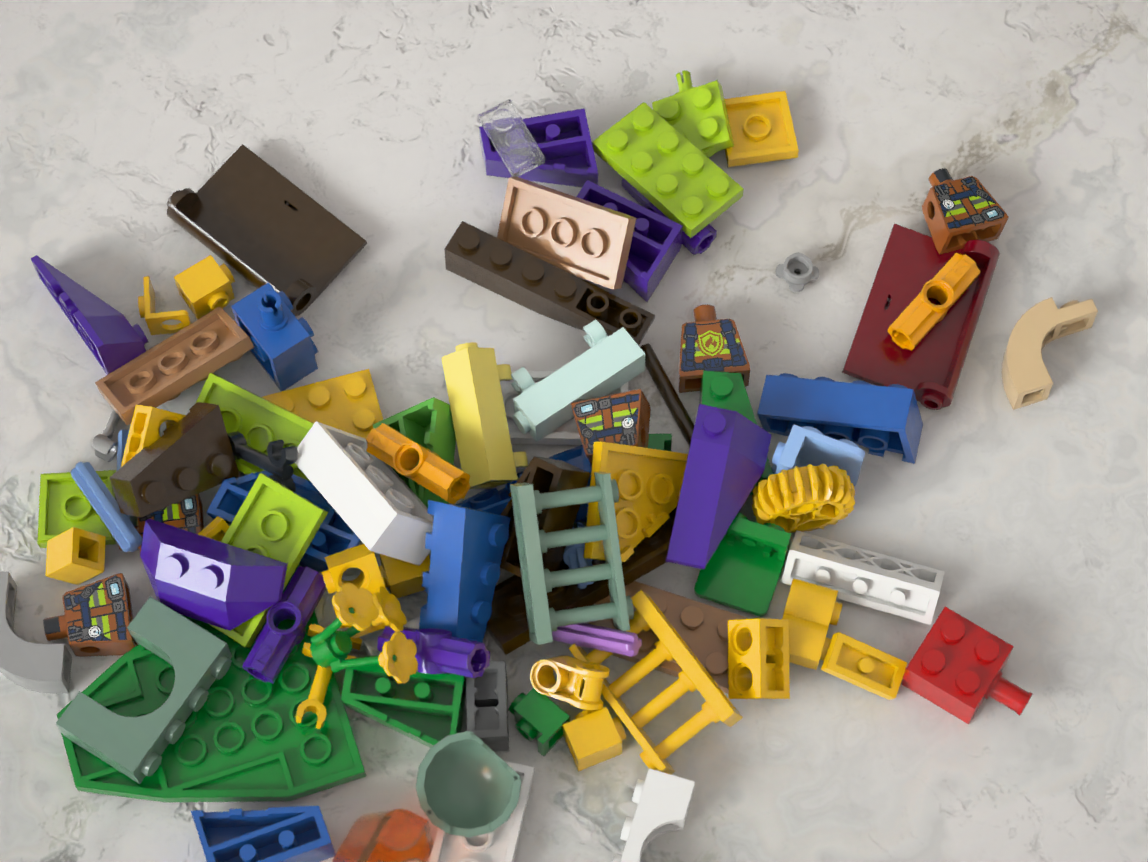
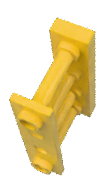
M640 590L631 598L637 610L634 611V618L629 620L630 630H627V632L636 633L637 635L643 629L646 632L652 629L659 638V641L655 643L656 648L614 682L610 684L604 678L602 695L644 750L639 755L646 766L650 769L672 775L675 771L666 760L668 756L712 721L716 724L721 720L724 724L732 727L743 717L653 599ZM576 644L568 648L576 659L601 664L613 654L612 652L593 649L587 654L584 649ZM675 659L682 668V671L678 673L679 679L635 714H632L620 696L665 660L670 662ZM690 690L693 693L695 690H698L706 700L701 705L703 709L656 746L643 727Z

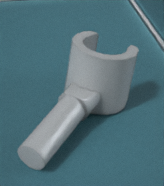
M112 411L103 433L96 435L93 439L95 455L107 462L112 461L117 454L118 442L112 440L113 433L120 419L116 411Z

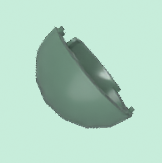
M470 731L446 736L432 746L419 765L416 782L420 807L432 824L450 835L474 837L493 832L508 821L519 802L521 789L520 775Z

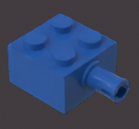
M268 282L231 306L236 323L250 337L254 345L250 352L280 391L286 390L318 369L315 358L318 350L311 339L314 333L303 317L297 319L291 312L294 308L283 291L277 293Z

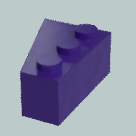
M585 108L479 127L480 145L486 175L503 178L519 177L528 181L583 187L588 180L598 185V170Z
M587 180L576 197L637 218L623 280L648 302L682 247L683 226Z

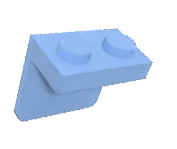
M793 424L787 442L779 441L771 469L773 474H779L782 469L790 470L794 469L795 466L805 467L808 464L812 466L826 464L829 467L834 465L838 466L839 469L846 470L847 475L850 476L851 483L856 486L865 451L852 441L846 439L836 440L823 435L821 431L814 427H800Z

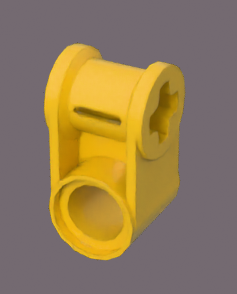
M560 655L537 661L532 666L530 680L534 689L543 695L568 702L577 708L601 710L604 704L600 699L604 678L609 676L610 669L600 664L585 662L567 655ZM553 669L557 673V681L554 678Z

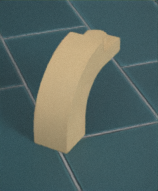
M1051 297L1031 307L1017 321L1008 340L1001 371L1004 390L1013 410L1048 399L1053 381L1043 362L1041 350L1055 339L1092 328L1098 312L1092 299L1083 302L1078 300L1070 301L1058 309Z

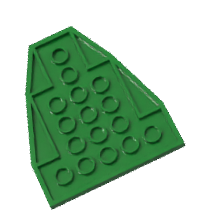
M315 611L305 627L304 639L294 646L274 684L270 682L265 683L254 678L242 666L265 627L267 620L251 648L244 647L208 623L182 615L226 642L232 654V662L225 676L220 680L216 679L208 689V698L201 709L197 712L192 711L187 718L184 732L178 741L174 744L169 743L161 754L162 761L155 773L150 777L146 776L140 784L62 734L75 787L78 791L158 802L293 801L366 777L345 706L341 701V694L334 672H332L323 702L327 712L324 726L321 729L316 728L318 716L310 711L303 715L301 724L296 723L295 716L298 706L301 702L308 700L318 667L313 657H308L302 653L304 642L312 643L311 636L307 635L309 626L312 624L319 625ZM285 619L278 624L277 628L288 630L295 624V621ZM138 644L122 655L85 688L82 693L118 715L139 717L157 710L165 703L174 687L175 670L167 661ZM70 703L66 705L59 713L56 714L58 720L64 713V711L67 709V707L70 705Z

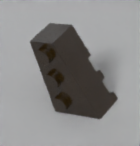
M197 402L189 409L190 412L175 425L171 424L163 431L164 435L150 447H144L110 477L120 513L144 517L220 485L224 479L240 476L219 405Z
M534 456L517 483L526 482L533 484L534 491L538 490L542 494L587 487L591 473L561 460ZM510 492L509 497L511 499L500 514L511 518L509 537L504 547L500 568L522 578ZM580 504L542 509V513L537 514L539 530L543 529L545 533L572 529ZM566 546L548 548L546 553H542L544 569L548 568L550 572L559 570Z

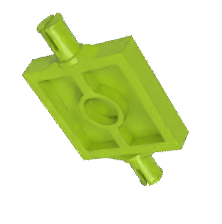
M686 70L682 71V74L678 72L676 79L679 92L652 102L653 110L708 158L718 151L733 147L734 142L723 90L718 80L693 87L691 73Z

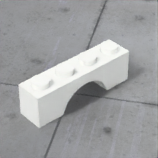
M649 768L646 779H638L634 790L632 802L638 803L634 818L627 816L620 838L626 841L623 854L615 853L612 862H640L645 849L655 838L668 832L683 830L693 799L695 782Z

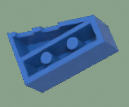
M319 806L270 807L268 810L253 811L229 809L228 812L191 811L207 862H321L336 856Z

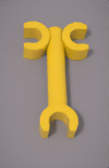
M312 624L309 626L307 635L313 637L321 633L325 628ZM351 637L352 648L360 650L362 639L360 637L355 639ZM304 642L302 653L312 658L311 644ZM348 655L346 659H353L357 657ZM318 665L308 700L301 702L298 706L295 716L296 723L301 724L303 715L310 711L318 716L316 728L321 729L324 726L327 712L323 702L333 672L331 666L324 668Z

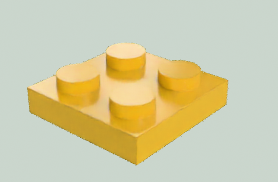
M786 91L725 99L734 142L733 147L724 149L728 167L798 158L799 149Z

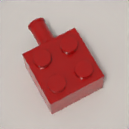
M946 606L906 667L901 682L903 686L967 724L971 722L984 699L988 700L991 697L1020 716L1033 693L1027 692L1002 677L1003 672L1001 671L1006 665L1014 646Z

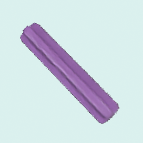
M586 623L559 626L557 631L552 632L553 641L576 644L582 647L631 657L636 656L639 648L642 646V640L637 637L636 633Z

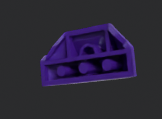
M152 519L145 521L140 558L158 601L175 612L231 631L282 600L287 563Z

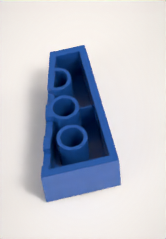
M783 373L779 376L766 375L757 412L762 428L767 432L789 437L793 424L800 427L810 426L833 439H846L857 445L869 448L868 454L884 457L885 451L903 454L902 461L913 464L916 461L923 428L922 418L913 389H908L899 384H892L887 387L871 385L865 381L837 382L827 377H817L815 379L798 378L788 373Z
M428 500L427 514L433 515L432 532L426 533L425 549L431 550L430 570L423 572L422 587H425L428 597L427 604L420 609L419 629H445L451 631L453 637L483 642L487 622L492 612L491 604L495 586L500 577V564L504 547L509 537L511 518L477 509Z

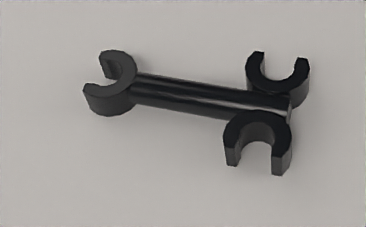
M238 431L227 433L235 460L242 459L274 474L269 477L295 492V482L292 478L293 467L290 465L294 464L298 458L296 446L284 448L283 440L269 442L267 454L248 446L242 433Z

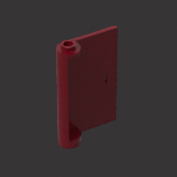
M894 223L842 373L877 386L888 387L892 384H899L908 389H913L916 400L931 410H940L950 406L1000 255L999 250L986 241L969 240L962 249L939 255L932 237ZM955 253L969 256L976 262L977 268L981 271L980 275L947 311L944 319L936 323L912 351L906 348L902 349L893 342L891 335L887 332L888 328L918 296L925 283L932 280ZM928 298L932 304L941 305L938 300Z

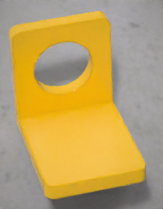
M143 277L144 296H138V308L140 317L146 320L151 336L177 333L192 324L187 310L156 313L154 288L150 277ZM166 320L181 321V323L176 325H166L162 322Z

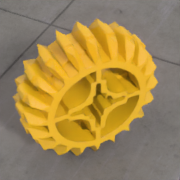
M808 464L805 467L795 466L794 469L790 470L782 469L781 473L771 474L768 476V479L761 480L758 486L753 489V514L756 516L757 523H773L781 526L788 533H796L797 530L805 532L819 528L824 529L827 525H835L838 523V520L845 519L854 510V485L851 483L850 476L847 475L846 470L839 469L838 466L834 465L827 467L826 464L818 466Z

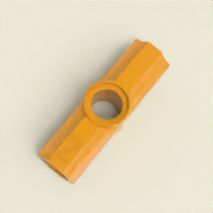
M955 253L936 276L925 283L918 296L890 325L887 332L891 335L893 342L902 349L906 348L912 351L935 324L944 319L947 311L980 275L981 271L977 268L976 262L966 254L960 255ZM928 298L938 300L941 305L932 304Z
M382 423L377 428H373L366 439V451L450 504L454 505L458 500L464 499L470 489L469 474L385 423Z

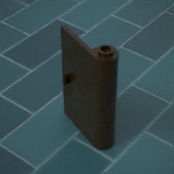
M243 144L197 193L190 188L178 190L170 196L167 202V215L255 287L259 289L269 282L277 293L283 291L294 308L291 312L295 317L302 314L367 244L365 239Z

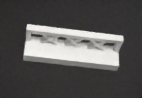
M797 530L788 553L781 583L791 585L794 578L838 590L837 599L931 625L945 571Z

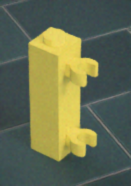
M475 342L457 345L455 347L456 352L441 358L461 470L470 475V489H492L518 480L516 468H526L528 466V459L525 451L513 452L500 385V381L513 380L511 378V367L509 364L497 365L494 348H478V344Z

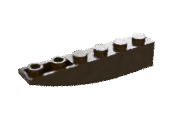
M464 221L461 222L444 249L446 270L538 314L585 331L584 326L596 319L604 328L607 336L623 327L639 346L655 319L654 314Z

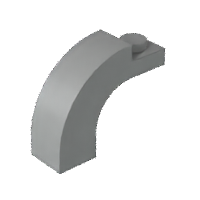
M0 572V672L16 685L31 691L52 694L69 693L72 663L70 652L65 644H35L22 640L15 635L14 614L17 585L9 572Z

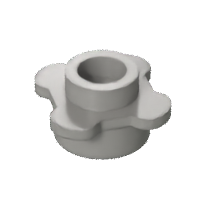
M797 252L787 257L784 264H779L776 267V276L783 278L789 284L791 291L801 292L805 284L818 279L819 269L813 266L809 257ZM795 270H798V271H800L801 273H800L799 275H797V274L794 273V271H795Z

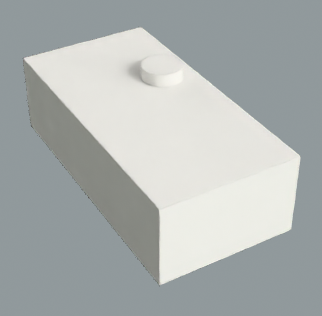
M316 421L297 447L298 458L295 464L370 551L420 566L431 551L425 549L426 533L432 532L433 515L427 514L428 508L389 465L366 451L367 442L365 438Z

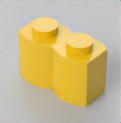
M793 578L782 619H789V663L817 670L819 660L824 661L831 638L826 637L829 624L837 626L843 605L842 603L835 602L838 590Z

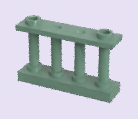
M594 472L596 486L542 494L538 490L534 491L533 484L530 483L510 484L529 637L537 645L553 642L552 632L557 631V627L612 618L613 627L621 631L630 630L629 620L634 618V609L631 597L625 594L614 503L619 501V490L616 480L611 479L610 473ZM598 501L601 525L548 533L538 528L537 514H541L542 509ZM603 540L606 564L550 572L548 568L544 569L542 553H546L548 548ZM608 579L610 603L555 611L553 607L549 608L547 592H552L554 587Z

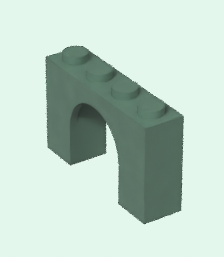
M151 596L128 625L127 629L136 643L173 666L175 670L174 687L165 703L147 715L125 717L110 711L79 691L56 722L64 737L138 784L146 776L150 777L155 773L162 761L161 754L169 743L174 744L178 741L184 732L187 718L192 711L197 712L201 709L208 698V689L216 679L220 680L225 676L232 662V654L226 642Z

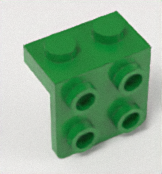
M737 513L704 570L700 569L694 587L695 595L755 616H765L769 610L789 551L791 533L785 532L779 525L773 523L759 524L748 520L745 515Z

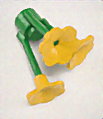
M352 583L344 584L340 592H337L332 597V604L338 610V617L321 633L311 637L310 650L314 661L324 668L331 666V670L334 673L345 668L380 665L388 676L394 677L397 683L408 682L410 675L415 674L418 670V662L415 657L417 647L412 639H407L405 634L401 632L404 629L403 626L407 624V619L401 610L398 599L393 594H389L388 590L383 586L377 588L376 593L372 596L367 589H358ZM384 622L395 631L390 641L384 643L379 656L346 659L352 650L350 638L361 631L367 630L371 625L376 627ZM343 624L347 626L353 625L351 628L347 629L344 632L336 631Z

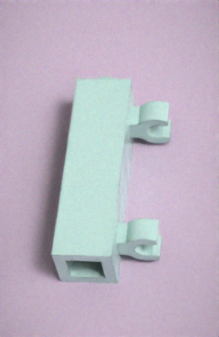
M596 319L584 326V330L587 333L584 339L591 348L536 384L524 367L511 374V378L514 380L511 385L518 393V396L513 398L515 414L512 415V418L523 434L529 432L533 439L538 442L574 418L571 403L607 396L645 371V353L623 327L607 336L604 328Z

